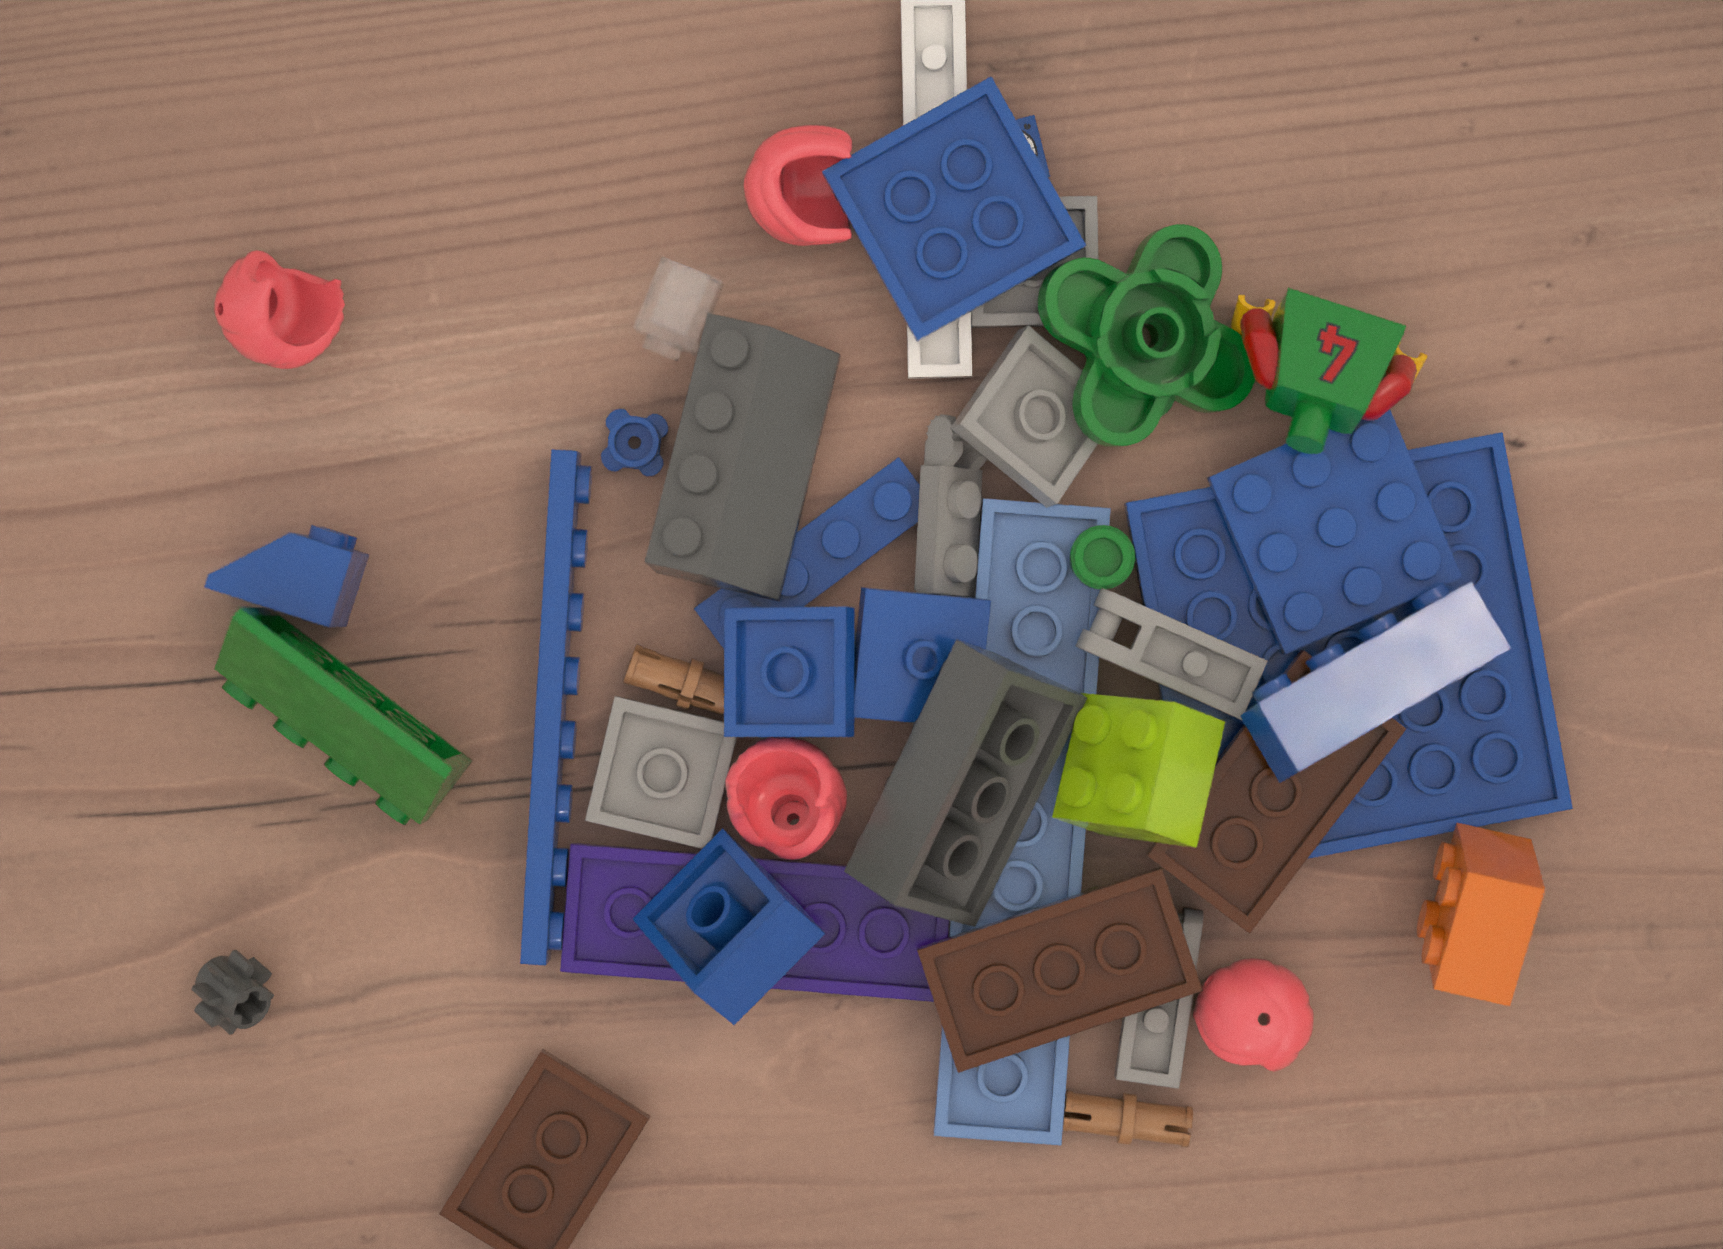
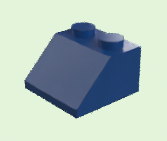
M311 525L308 535L290 532L208 574L204 588L326 627H346L370 554L354 550L357 538L326 527Z
M723 828L632 919L691 991L733 1025L825 935V932L800 904Z

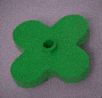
M1176 224L1152 232L1138 246L1126 273L1098 259L1077 258L1064 262L1052 269L1040 286L1038 312L1044 327L1054 338L1086 356V364L1074 389L1072 408L1075 420L1081 431L1097 444L1106 447H1122L1142 441L1156 428L1169 398L1192 410L1212 413L1237 406L1248 396L1253 388L1255 377L1246 353L1242 335L1214 320L1213 312L1210 308L1221 282L1222 260L1216 244L1202 230L1190 225ZM1143 326L1148 329L1151 335L1149 346H1147L1143 339Z

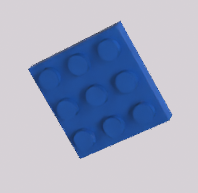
M992 76L851 155V158H845L822 171V175L916 342L1086 247L1083 238Z
M1388 410L1377 420L1361 419L1352 434H1342L1329 429L1324 451L1321 453H1303L1291 448L1286 443L1207 478L1282 654H1288L1415 599L1444 582L1447 585L1463 578L1391 410Z

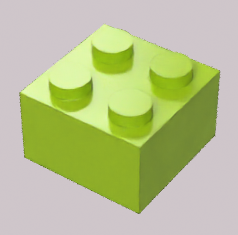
M1081 693L1087 697V700L1074 721L1052 818L1105 836L1197 848L1225 721L1171 701Z

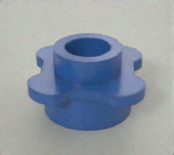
M624 409L612 411L606 418V426L610 433L608 436V447L601 453L603 465L613 472H617L625 467L639 469L645 476L658 474L664 465L663 458L660 456L662 438L667 435L669 430L666 420L659 414H651L647 418L630 416ZM636 436L641 440L639 448L632 449L629 446V439Z

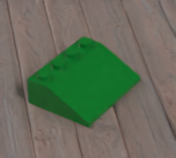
M240 607L232 617L214 670L227 679L222 685V689L251 710L259 703L277 716L278 719L273 724V727L292 743L304 748L310 741L329 756L324 766L347 784L355 787L359 780H361L380 794L375 804L400 824L406 825L410 819H413L419 825L426 822L473 760L275 610L267 607Z

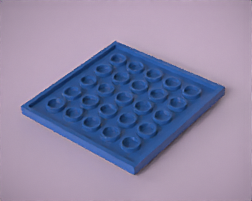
M1503 432L1410 449L1408 452L1463 577L1446 586L1450 592H1453L1472 582L1511 649L1393 717L1394 720L1406 728L1405 732L1308 859L1453 832L1456 823L1480 827L1573 809ZM1211 487L1124 503L1130 539L1135 551V566L1143 606L1267 660L1268 662L1255 690L1281 676L1301 650L1314 657L1331 646L1340 643L1346 653L1364 643L1359 631L1380 618L1393 613L1399 623L1416 613L1411 603L1415 599H1412L1288 654H1282ZM1158 683L1161 701L1176 702L1225 721L1218 759L1243 727L1244 722ZM1252 696L1246 711L1258 703L1254 696Z

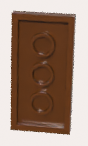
M1304 650L1298 653L1284 672L1291 683L1311 673L1305 662L1313 657ZM1392 718L1279 783L1244 724L1216 761L1197 848L1154 842L1145 854L1250 934L1402 736L1406 728Z
M1161 867L917 948L958 1073L1203 991Z

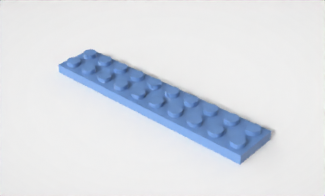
M982 499L975 598L991 600L986 650L997 653L1080 694H1096L1099 657L1076 647V643L1082 630L1089 631L1099 610L1098 607L1094 606L1100 589L1090 588L1076 578L1070 566L1069 556L1071 546L1080 533L1098 525L1109 526L1111 508L1062 504L1046 508L1043 504L1036 502ZM1072 730L976 926L973 927L950 920L948 937L1081 893L1086 829L1052 818ZM941 1027L934 1136L1061 1146L1070 1036L958 1073L943 1027Z

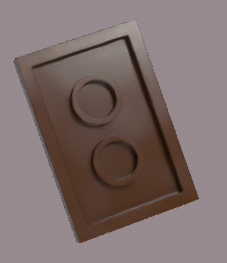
M542 1049L439 1215L494 1249H568L647 1124L650 1115L545 1049Z

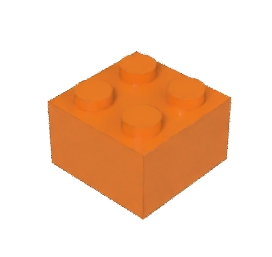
M1456 823L1451 844L1441 842L1437 851L1433 878L1440 882L1434 901L1424 900L1418 918L1417 937L1424 938L1422 963L1429 964L1434 990L1510 1006L1545 892L1532 839Z

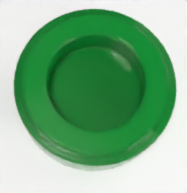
M1108 525L1094 526L1080 533L1074 540L1070 549V566L1076 578L1084 585L1093 589H1111L1122 584L1131 574L1135 563L1134 547L1127 535L1121 530Z

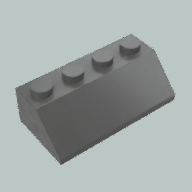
M707 313L645 558V563L658 574L780 602L841 357L839 353L770 326Z
M956 639L948 658L941 667L934 687L913 725L912 732L885 783L884 790L872 815L857 841L856 848L844 872L895 906L975 927L1074 726L1075 718L1083 708L1087 697L997 653Z

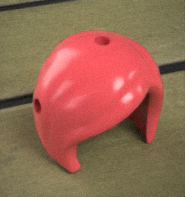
M803 125L778 131L762 142L747 169L744 178V193L752 217L764 231L781 242L798 246L841 243L851 239L850 223L822 175L823 170L845 158H851L850 152L853 146L852 139L848 133L827 126Z
M255 250L249 252L245 257L239 258L227 271L223 283L216 293L214 312L219 325L222 327L224 336L244 357L273 368L293 369L310 363L322 354L340 331V326L344 320L342 312L345 306L343 300L344 292L341 289V280L339 279L325 280L297 269L282 268L268 253Z
M768 737L759 740L739 755L737 761L731 765L725 780L728 798L727 811L737 832L749 844L756 847H764L782 859H802L820 850L836 831L846 809L847 790L839 770L833 766L824 751L810 742L795 737ZM794 819L799 820L798 823L795 825L790 824V822Z
M1241 959L1233 962L1230 966L1215 970L1202 983L1203 991L1198 992L1193 1017L1207 1047L1222 1060L1242 1066L1261 1065L1267 1070L1275 1072L1293 1063L1299 1051L1309 1042L1314 1021L1309 995L1302 981L1286 967L1275 965L1265 959ZM1261 1013L1267 1017V1023L1264 1026L1258 1022V1017Z

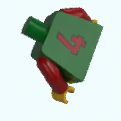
M1288 288L1272 321L1271 317L1276 303L1274 300L1266 299L1263 307H1255L1245 301V295L1239 294L1231 321V328L1242 335L1255 380L1266 388L1265 406L1271 411L1292 417L1286 443L1297 451L1307 454L1321 453L1324 451L1329 429L1342 434H1352L1361 419L1377 420L1410 393L1413 382L1427 359V355L1420 352L1417 358H1413L1400 350L1399 345L1406 325Z

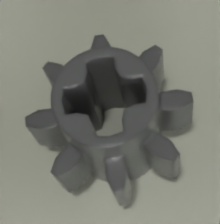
M233 950L229 957L218 956L209 960L198 972L195 985L191 989L202 999L194 1009L195 1013L212 1028L219 1025L229 1035L234 1034L237 1028L247 1029L253 1027L265 1017L270 1008L271 999L274 997V994L263 985L269 980L272 973L256 958L253 957L248 960L237 950Z

